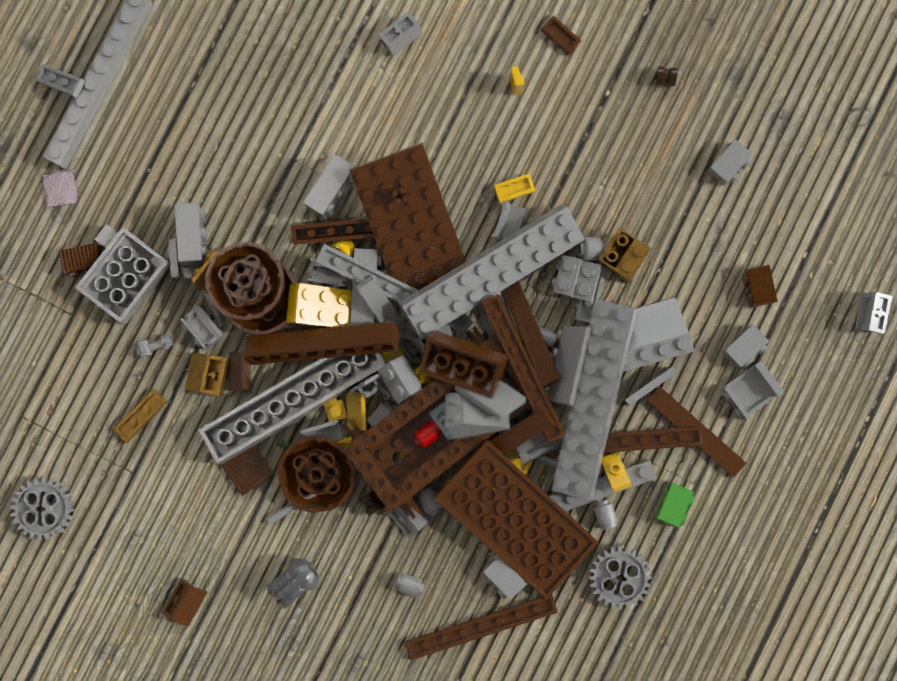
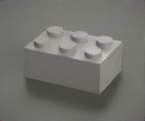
M334 154L303 201L306 208L324 220H327L328 217L332 218L336 212L335 206L338 201L342 202L347 194L345 192L349 185L352 186L354 184L349 169L355 167Z
M198 202L175 204L178 262L182 267L202 266L205 263L204 258L208 254V249L204 246V242H207V231L203 227V223H206V213Z

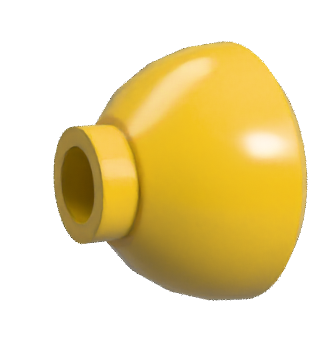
M339 240L330 245V247L354 258V248L356 246L353 241Z

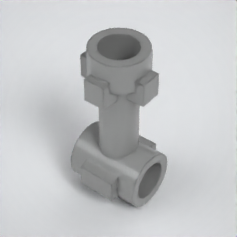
M162 335L161 340L150 344L147 340L138 342L136 350L141 359L152 356L151 351L162 347L167 350L174 344L170 335Z

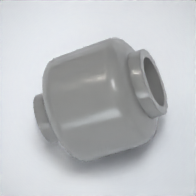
M584 237L585 240L576 246L577 256L586 262H598L599 257L606 248L605 244H603L599 237Z

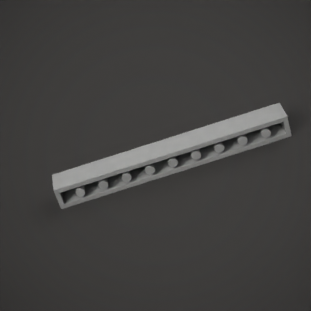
M151 0L125 1L84 78L85 83L78 97H74L43 156L49 162L65 170L67 169L153 6Z

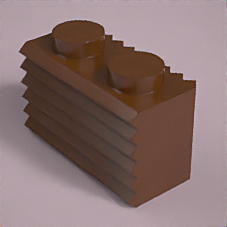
M97 243L58 251L62 272L69 275V277H77L81 275L80 272L88 271L102 254L100 245Z
M770 265L744 270L742 282L744 286L747 285L748 293H746V300L748 304H751L752 308L778 302Z

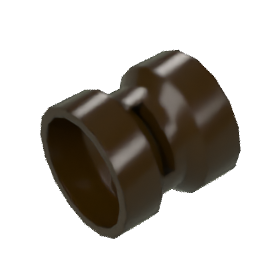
M658 66L655 84H668V86L675 87L677 68L665 69L664 66Z
M374 490L358 499L361 505L367 507L365 512L368 516L385 507L382 501H377L378 495Z

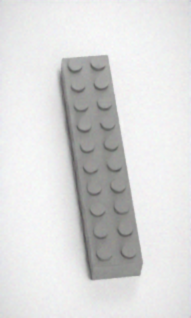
M559 205L400 301L398 305L414 333L420 339H423L479 305L481 301L492 297L585 239L568 207Z
M596 300L575 399L570 409L565 431L566 436L563 439L552 491L591 500L594 497L636 319V308Z
M380 353L319 359L199 429V432L216 463L222 465L379 373L378 370L386 365Z

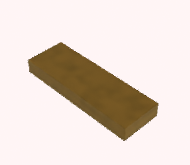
M152 389L112 430L125 443H128L168 402L155 389Z

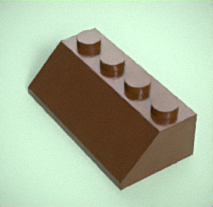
M435 330L427 337L419 373L493 398L503 375L508 355Z

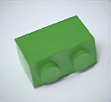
M669 482L655 518L676 527L684 525L687 519L686 510L688 506H692L695 496H693L694 491Z

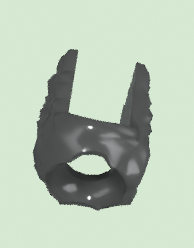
M291 558L288 569L270 582L267 588L269 592H276L274 594L275 599H282L281 605L286 609L305 591L316 590L319 576L316 569L305 558Z

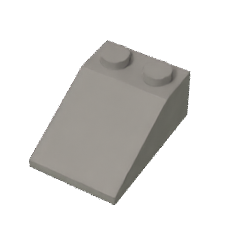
M459 392L446 394L445 428L452 439L509 429V414L498 420Z

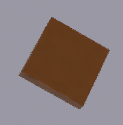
M255 445L221 465L242 496L274 475V472Z

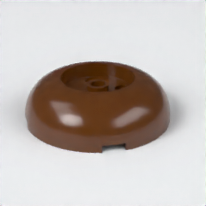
M237 242L221 249L212 258L205 276L206 291L212 304L224 315L238 320L256 319L270 312L280 300L284 289L283 269L276 256L264 246L253 242ZM244 266L245 272L239 274L237 268ZM257 273L263 274V279L260 281L255 279ZM245 279H248L250 281L249 285H244L243 282ZM237 284V291L232 292L230 286ZM255 291V298L250 299L248 293Z
M281 264L284 273V289L278 304L270 312L256 319L238 320L228 317L237 328L250 334L264 335L276 332L288 324L286 321L290 284L297 283L285 266ZM239 266L237 272L239 274L244 273L245 267ZM257 273L255 279L260 281L263 279V274ZM245 279L243 283L244 285H249L250 281ZM232 284L230 290L232 292L237 291V284ZM253 291L252 296L249 297L250 299L255 298V291Z
M308 436L297 440L284 452L278 465L280 488L284 496L294 506L312 513L331 511L343 504L349 497L355 483V466L340 443L324 436ZM313 455L318 456L320 461L314 462L312 459ZM328 467L334 468L336 472L334 474L329 473ZM307 470L309 472L308 477H303L301 471ZM322 481L325 487L318 488L317 483ZM311 494L317 495L311 499H304L309 497Z

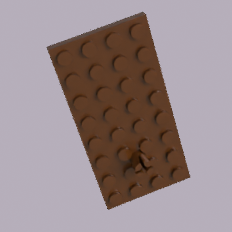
M423 143L349 169L389 276L420 290L466 262Z
M487 439L434 496L437 502L545 599H548L599 543Z

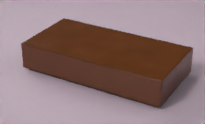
M554 15L541 28V32L568 56L581 43V39Z

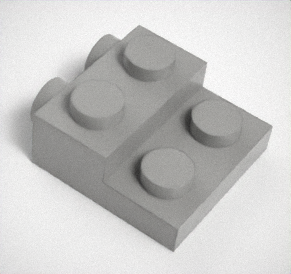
M563 255L562 259L557 261V278L554 277L551 283V288L554 289L553 292L556 295L593 303L602 265Z

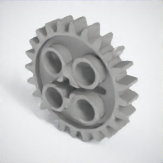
M42 477L41 481L39 478H34V483L28 480L27 486L20 485L22 491H15L18 498L11 499L16 503L10 506L11 509H15V512L10 514V516H16L17 518L13 521V524L19 523L20 525L17 530L25 529L23 535L25 536L30 533V539H34L36 535L38 540H42L43 537L48 540L51 538V535L57 537V531L62 533L65 531L63 526H70L66 520L73 519L69 512L75 511V509L70 508L74 501L68 500L72 494H65L67 487L60 488L62 482L54 484V478H51L49 481L47 477ZM32 493L37 496L35 503H32L30 500ZM51 494L55 495L56 497V503L54 505L51 504L49 501V497ZM39 507H45V511L40 510ZM30 513H33L36 517L34 523L29 520ZM49 514H53L55 517L53 524L48 521Z
M618 545L617 551L612 546L610 547V553L603 550V557L597 554L596 556L599 561H592L595 568H589L593 575L588 576L589 579L594 581L589 586L596 588L592 593L594 595L599 593L597 600L600 601L604 598L603 604L605 606L611 602L612 609L618 604L620 610H622L623 604L628 609L631 602L637 605V598L643 601L641 594H648L645 587H651L647 580L652 579L651 576L646 575L651 569L644 567L648 562L646 560L640 561L643 555L635 556L636 550H632L629 553V547L627 546L622 551L620 545ZM615 560L618 563L617 568L613 571L609 570V562ZM622 561H625V565L622 570L624 580L620 579L618 593L614 594L618 584V580L615 577L616 575H620ZM634 565L636 573L632 576L628 575V567ZM612 580L613 586L610 589H604V581ZM627 584L631 585V592L629 594H623V586Z

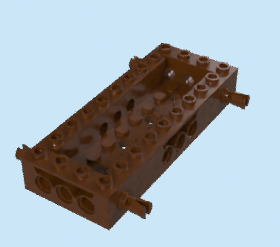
M476 326L472 328L475 335L470 331L466 332L474 344L504 354L496 335L485 339ZM507 360L500 381L524 396ZM435 379L366 432H361L353 419L349 420L353 430L346 424L342 426L353 439L352 443L343 450L390 512L398 506H403L412 520L416 518L412 508L419 514L422 513V510L413 501V495L495 433L474 435L450 441L441 433L439 435L440 438L427 448L423 446L419 448L413 440L415 437L414 432L427 422L434 421L429 412L445 402L446 394L458 392L455 390L456 385ZM526 399L524 404L509 414V421L522 411H526L529 416L533 415ZM393 453H402L403 461L395 463L392 460Z

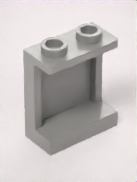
M762 361L756 362L721 388L723 392L721 394L727 403L731 402L734 406V413L739 419L742 418L743 420H747L750 418V415L765 404L784 393Z
M512 421L509 422V429L515 426ZM540 433L517 447L516 450L524 464L561 447L564 438L562 437L547 444L543 433Z

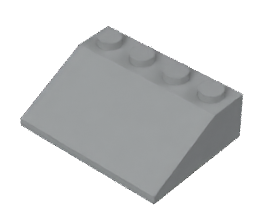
M122 227L75 288L117 321L126 325L170 269V262Z
M676 298L636 308V319L623 372L695 351Z
M563 326L562 330L558 329L556 341H559L558 349L554 348L552 358L555 360L561 380L545 387L550 403L573 406L590 328Z

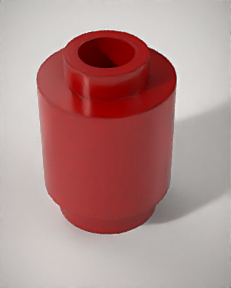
M434 421L427 422L414 432L415 437L413 440L419 448L422 446L427 448L440 438L439 435L443 432Z

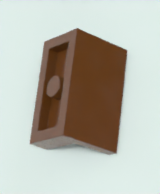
M245 351L229 352L230 391L251 390L250 363L244 357Z
M181 578L162 613L171 621L189 626L208 592L194 587L190 582Z

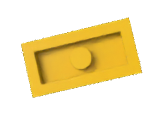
M360 392L346 393L348 427L353 430L349 422L350 419H353L361 431L368 430L366 396Z

